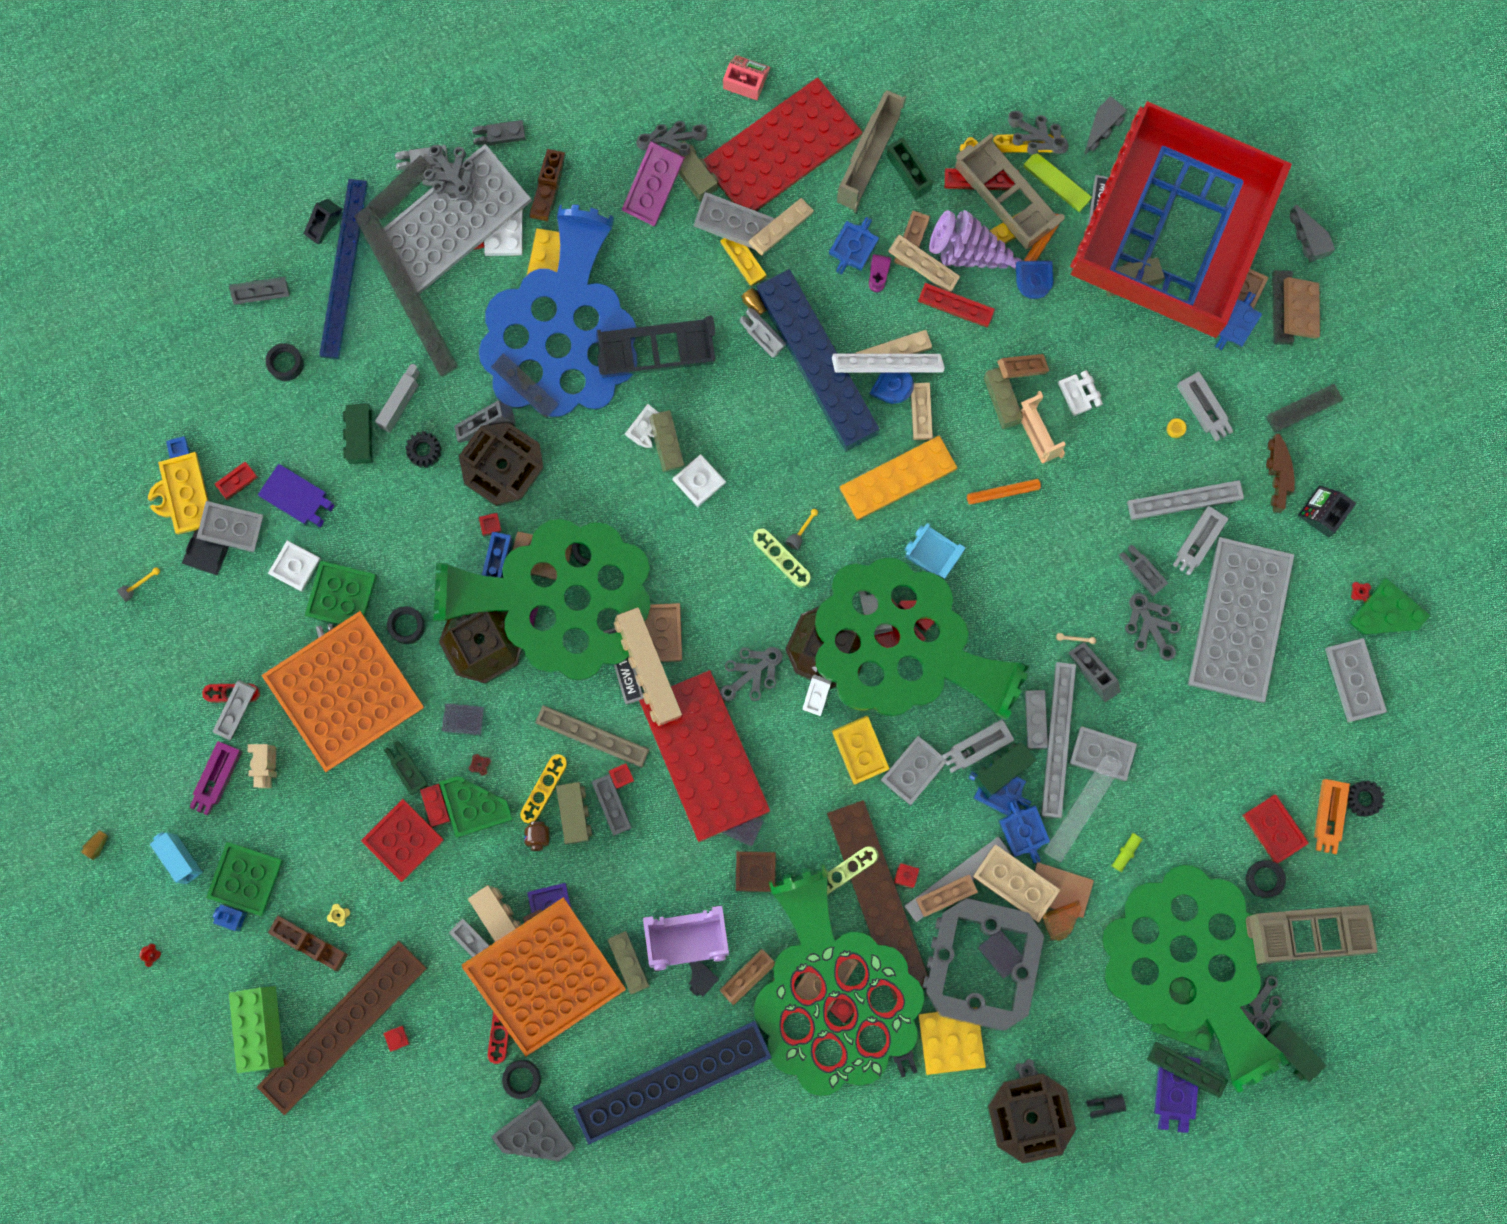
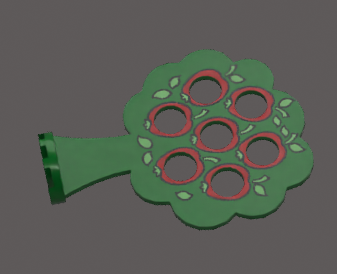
M821 864L822 869L811 871L810 867L802 869V874L792 877L791 873L783 875V881L773 884L772 880L768 882L771 893L789 916L801 944L791 945L781 951L776 958L773 968L775 980L761 989L754 1005L755 1019L760 1028L769 1035L767 1048L772 1057L770 1060L774 1066L785 1074L796 1075L803 1088L818 1096L831 1095L838 1091L845 1082L861 1086L871 1084L879 1079L887 1068L889 1056H902L914 1048L917 1042L918 1031L913 1020L921 1012L924 1004L923 989L919 981L908 973L907 962L902 953L897 949L887 945H878L871 936L857 931L844 933L836 940L834 939L827 904L828 873L825 864ZM847 959L859 960L865 967L864 979L857 985L850 986L844 984L838 976L840 964ZM805 972L814 973L821 980V991L812 999L801 998L794 988L796 978ZM881 985L890 986L897 994L896 1005L888 1012L877 1011L870 1003L871 992L874 988ZM836 999L847 1000L854 1008L853 1019L846 1025H835L827 1017V1008ZM791 1013H802L810 1021V1031L801 1039L790 1038L784 1031V1020ZM870 1025L879 1026L886 1034L885 1045L877 1052L866 1051L859 1043L860 1032L863 1028ZM824 1039H833L842 1048L841 1059L834 1065H823L815 1056L816 1046Z

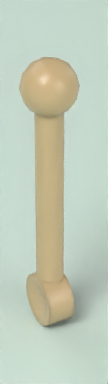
M1062 633L1056 635L1058 641L1064 639L1089 642L1090 644L1096 643L1095 637L1064 636Z

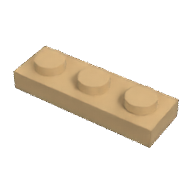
M914 383V389L911 394L913 440H930L933 438L930 383Z

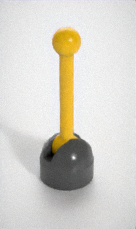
M817 509L811 510V515L798 534H792L787 538L785 542L789 547L794 550L800 548L802 544L801 535L813 517L818 515Z
M155 567L150 574L133 586L124 585L116 591L127 602L133 597V590L153 575H158L160 569Z

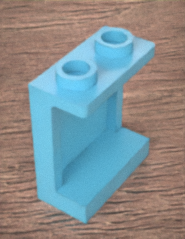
M927 523L925 527L921 525L915 534L918 536L914 542L910 541L905 548V551H907L905 558L926 572L935 573L945 580L964 552L965 547L961 544L956 545L932 529L930 524Z

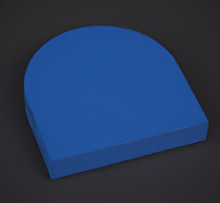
M1052 261L1015 262L1016 282L1019 291L1029 299L1044 297L1053 286Z
M881 372L869 394L886 403H901L912 394L914 380L909 372Z

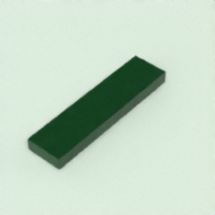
M1158 1042L1154 1043L1147 1058V1061L1217 1098H1221L1228 1083V1079Z

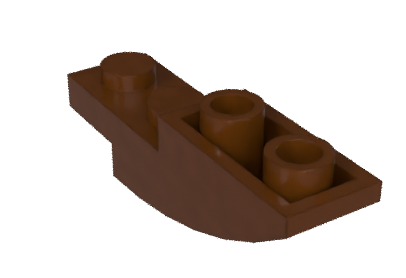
M547 149L538 178L539 184L531 207L530 218L543 221L549 220L560 185L565 152Z
M1275 434L1268 442L1270 457L1267 458L1266 468L1269 469L1268 475H1274L1272 487L1275 488V494L1272 495L1271 506H1273V512L1281 513L1286 508V495L1290 496L1295 490V479L1288 448L1281 435Z

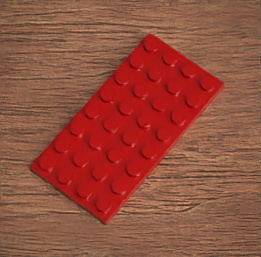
M817 77L703 160L707 165L706 169L710 173L713 172L715 174L719 187L731 202L758 211L862 135V131Z
M710 670L671 686L682 716L676 720L658 726L657 722H653L650 711L652 710L650 705L645 703L644 698L639 700L698 843L770 812Z

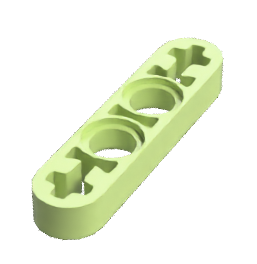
M758 529L754 533L753 540L755 545L796 586L802 588L810 583L811 577L809 572L767 530ZM759 534L761 536L765 534V540L768 543H770L771 540L773 541V543L769 544L767 549L764 548L766 547V543L764 541L758 542ZM778 547L781 553L778 556H772L770 549ZM791 560L794 563V567L791 570H786L783 567L784 561ZM797 567L800 568L797 572L801 576L806 575V582H798L799 577L795 573L793 576L791 575Z
M872 846L865 847L829 871L828 881L831 885L827 886V895L874 864L879 857L877 849ZM866 851L873 852L872 860L866 859L863 861L865 864L863 866L860 859L867 855ZM850 861L857 862L858 870L856 872L849 870L848 864ZM834 872L842 874V881L840 883L833 881L832 876Z

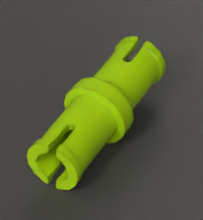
M1132 833L1125 846L1120 848L1121 852L1111 866L1122 873L1129 860L1134 858V852L1143 839Z

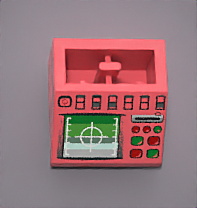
M736 55L729 63L723 78V89L758 101L770 67Z

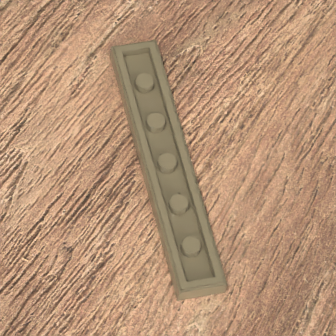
M544 705L535 722L542 727L641 768L650 751L645 747Z

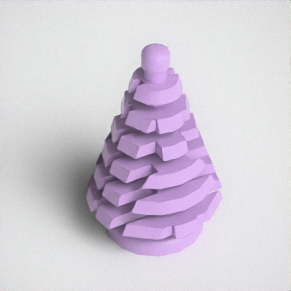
M964 210V213L960 212L957 215V220L952 211H945L936 223L930 239L929 251L934 254L941 253L940 261L945 266H951L952 264L956 267H974L977 265L979 268L987 266L991 269L999 266L1000 269H1006L1009 265L1016 269L1015 262L1022 261L1020 258L1013 257V251L1009 248L1005 249V243L1001 240L997 241V237L991 232L989 233V229L984 224L981 226V222L966 210Z

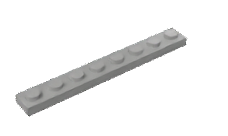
M1056 662L1041 811V816L1062 818L1076 664Z

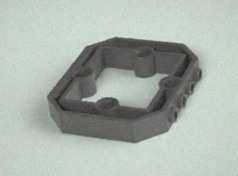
M966 898L945 911L941 918L937 917L935 929H938L937 937L933 936L931 948L934 949L933 956L928 958L927 968H930L929 976L925 975L923 987L926 988L925 993L939 1016L1002 1032L1029 1016L1044 940L1042 932L1030 914ZM958 919L980 924L981 932L987 936L995 935L1000 929L1026 935L1021 963L1015 965L1011 970V978L1016 983L1011 1011L985 1005V999L979 993H972L965 1000L942 995L948 964L954 958L952 945ZM986 921H993L996 925L995 930H988L986 928ZM940 950L948 952V960H941L938 953ZM1018 968H1023L1026 971L1024 979L1017 976ZM971 998L978 999L980 1003L978 1009L970 1007L969 1001Z

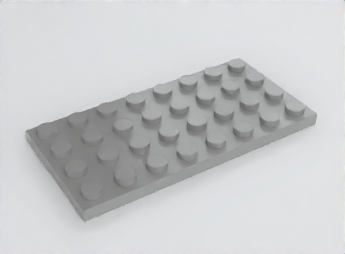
M486 144L466 159L472 160L475 164V170L472 172L470 184L473 187V195L470 199L460 200L455 194L443 193L438 195L431 188L371 238L416 295L421 294L532 201ZM463 163L459 175L461 181L463 180V176L465 173ZM440 181L444 186H455L453 182Z
M1221 537L1218 538L1188 680L1189 686L1256 702H1265L1294 554Z

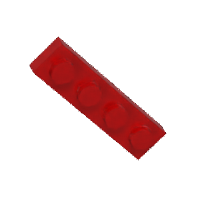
M945 168L944 189H974L957 169ZM1004 170L984 184L988 190H1009L1015 185Z
M927 283L924 284L918 299L920 303L988 328L995 310Z

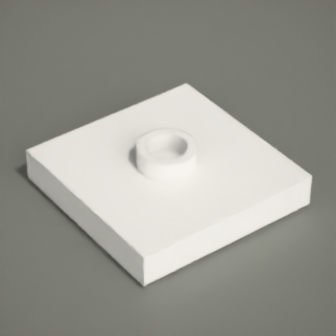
M701 454L672 479L697 508L726 484V481Z
M286 541L268 574L303 592L321 558Z

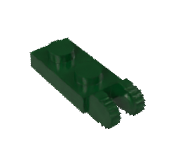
M396 741L394 744L401 756L395 759L393 752L388 747L384 751L410 795H414L426 787L428 783L408 752L404 750L399 741Z

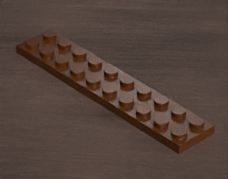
M864 800L828 812L827 816L844 861L865 847L872 846L877 849L879 853L878 860L851 879L854 891L873 940L878 945L894 947L902 953L908 965V973L919 981L922 989H926L923 987L925 975H928ZM866 851L867 855L860 859L863 866H865L863 861L866 859L872 860L873 852ZM856 861L849 862L848 868L850 871L856 872L858 870ZM890 987L892 996L894 1000H896L897 994L894 991V989Z
M398 941L283 1059L284 1066L274 1068L257 1088L283 1115H286L428 968L401 941Z

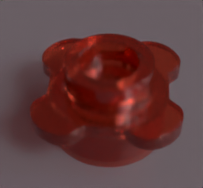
M474 754L469 766L470 772H478L482 776L486 775L488 772L487 767L491 763L490 758Z

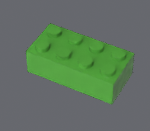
M276 986L230 992L229 1001L237 1073L283 1067L284 1060Z

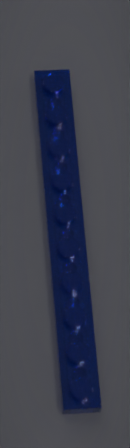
M348 179L319 353L321 358L339 360L368 187V182L364 180Z

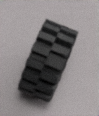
M422 431L421 434L416 432L415 436L413 434L410 436L411 439L407 440L408 445L405 446V449L407 450L408 458L415 466L428 468V465L433 466L435 461H439L438 457H441L440 451L442 449L435 436L431 433L427 434L426 431ZM421 443H427L431 447L430 453L426 456L417 454V447Z
M1361 781L1353 784V786L1349 787L1347 800L1349 805L1347 807L1351 808V812L1356 813L1357 816L1367 817L1378 813L1379 809H1382L1384 806L1382 803L1385 802V799L1382 798L1384 792L1381 793L1380 791L1382 788L1380 786L1377 787V784L1375 782L1371 783V781ZM1362 791L1368 792L1372 797V802L1369 806H1363L1359 803L1358 796Z

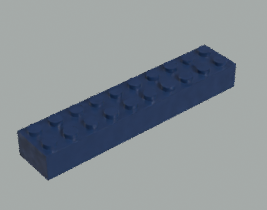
M788 269L757 285L758 294L767 309V313L781 338L785 341L786 347L844 451L846 452L877 436L880 429L849 373L835 372L832 356L837 354L791 270Z
M754 1020L573 1106L572 1109L589 1145L772 1057Z

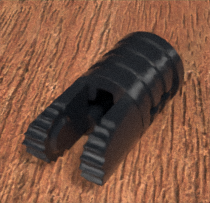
M1122 1093L1086 1101L1088 1107L1103 1105L1104 1108L1091 1112V1119L1126 1112Z

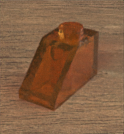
M1079 900L1046 912L1043 915L1044 923L1052 941L1055 939L1057 941L1063 940L1071 934L1082 909Z

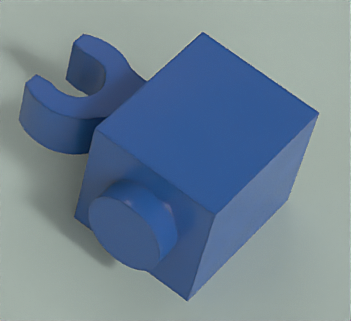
M220 904V907H217L214 911L213 923L233 931H240L247 913Z

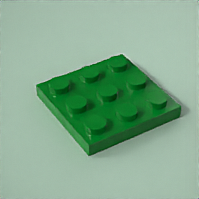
M320 561L305 616L337 625L359 611L365 617L377 575Z
M226 842L206 898L263 916L283 860Z
M1179 977L1171 982L1169 993L1175 1002L1186 1005L1195 999L1196 988L1192 982ZM1208 1020L1198 1029L1185 1033L1171 1030L1165 1024L1151 1025L1150 1028L1152 1032L1207 1052L1214 1034V1030Z

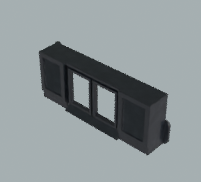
M706 316L701 320L604 332L597 330L599 373L602 375V378L714 364L716 361L712 339L716 333L714 319L712 316ZM676 333L680 362L660 364L656 335ZM650 336L654 365L634 367L630 338Z

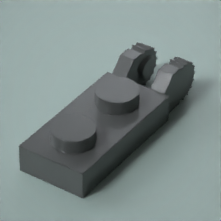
M523 120L472 128L474 135L487 134L488 136L474 138L475 145H495L526 140Z
M1130 545L1128 550L1137 560L1132 562L1123 552L1119 554V557L1147 591L1154 596L1168 582L1144 555L1133 545Z

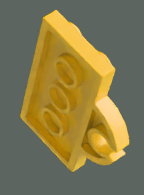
M193 452L158 462L162 480L155 483L150 489L148 500L154 501L157 497L161 496L163 502L158 506L151 505L150 508L159 516L165 518L172 517L174 530L177 535L199 529L205 503L209 500L197 453Z

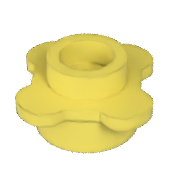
M334 904L330 914L327 916V920L337 923L339 927H343L347 916L350 915V910L341 908L339 904Z

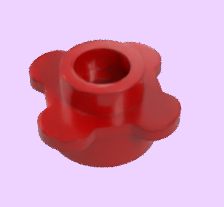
M1358 582L1352 584L1351 598L1355 601L1363 600L1365 602L1370 596L1369 590L1371 585L1369 583L1359 584Z
M152 943L143 947L139 954L140 959L145 962L147 967H151L153 962L161 956V952L157 951L156 945Z

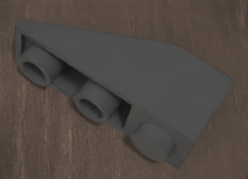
M1112 96L1097 109L1085 148V154L1090 150L1095 151L1100 145V141L1103 138L1107 139L1113 132L1112 129L1115 126L1119 127L1126 119L1124 116L1127 110Z
M1295 205L1290 211L1289 217L1291 223L1296 227V236L1303 245L1304 256L1308 258L1309 263L1330 256L1335 248L1329 233L1298 205Z

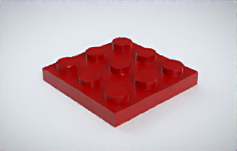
M404 799L361 840L401 882L444 841Z

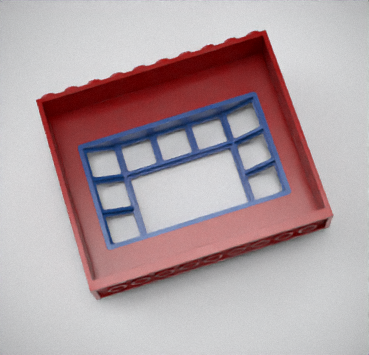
M1146 101L1144 107L1140 106L1133 118L1131 128L1124 139L1125 142L1111 169V174L1105 183L1103 193L1099 197L1098 205L1090 218L1091 221L1084 232V237L1078 246L1076 256L1072 260L1070 267L1073 269L1070 275L1216 338L1229 321L1292 163ZM1165 154L1184 162L1174 185L1154 177ZM1190 165L1209 173L1200 196L1180 188ZM1216 176L1235 184L1225 207L1205 199ZM1150 184L1170 191V196L1164 210L1144 202ZM1176 195L1221 213V218L1194 283L1165 270H1162L1165 278L1162 290L1141 281L1145 264L1151 266V264L1146 263L1148 257L1150 259ZM1140 209L1160 216L1153 235L1133 227ZM1129 234L1150 242L1143 260L1123 253V248ZM1119 259L1132 263H1144L1142 269H1139L1136 279L1115 270ZM1171 281L1191 290L1187 301L1167 293Z

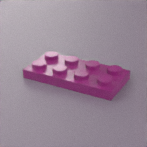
M651 141L622 207V211L652 226H656L685 157Z

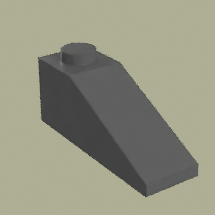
M498 400L454 426L457 441L461 443L471 440L481 425L500 423L515 425L512 408Z
M1085 643L1069 652L1072 660L1104 702H1107L1121 692L1118 679Z

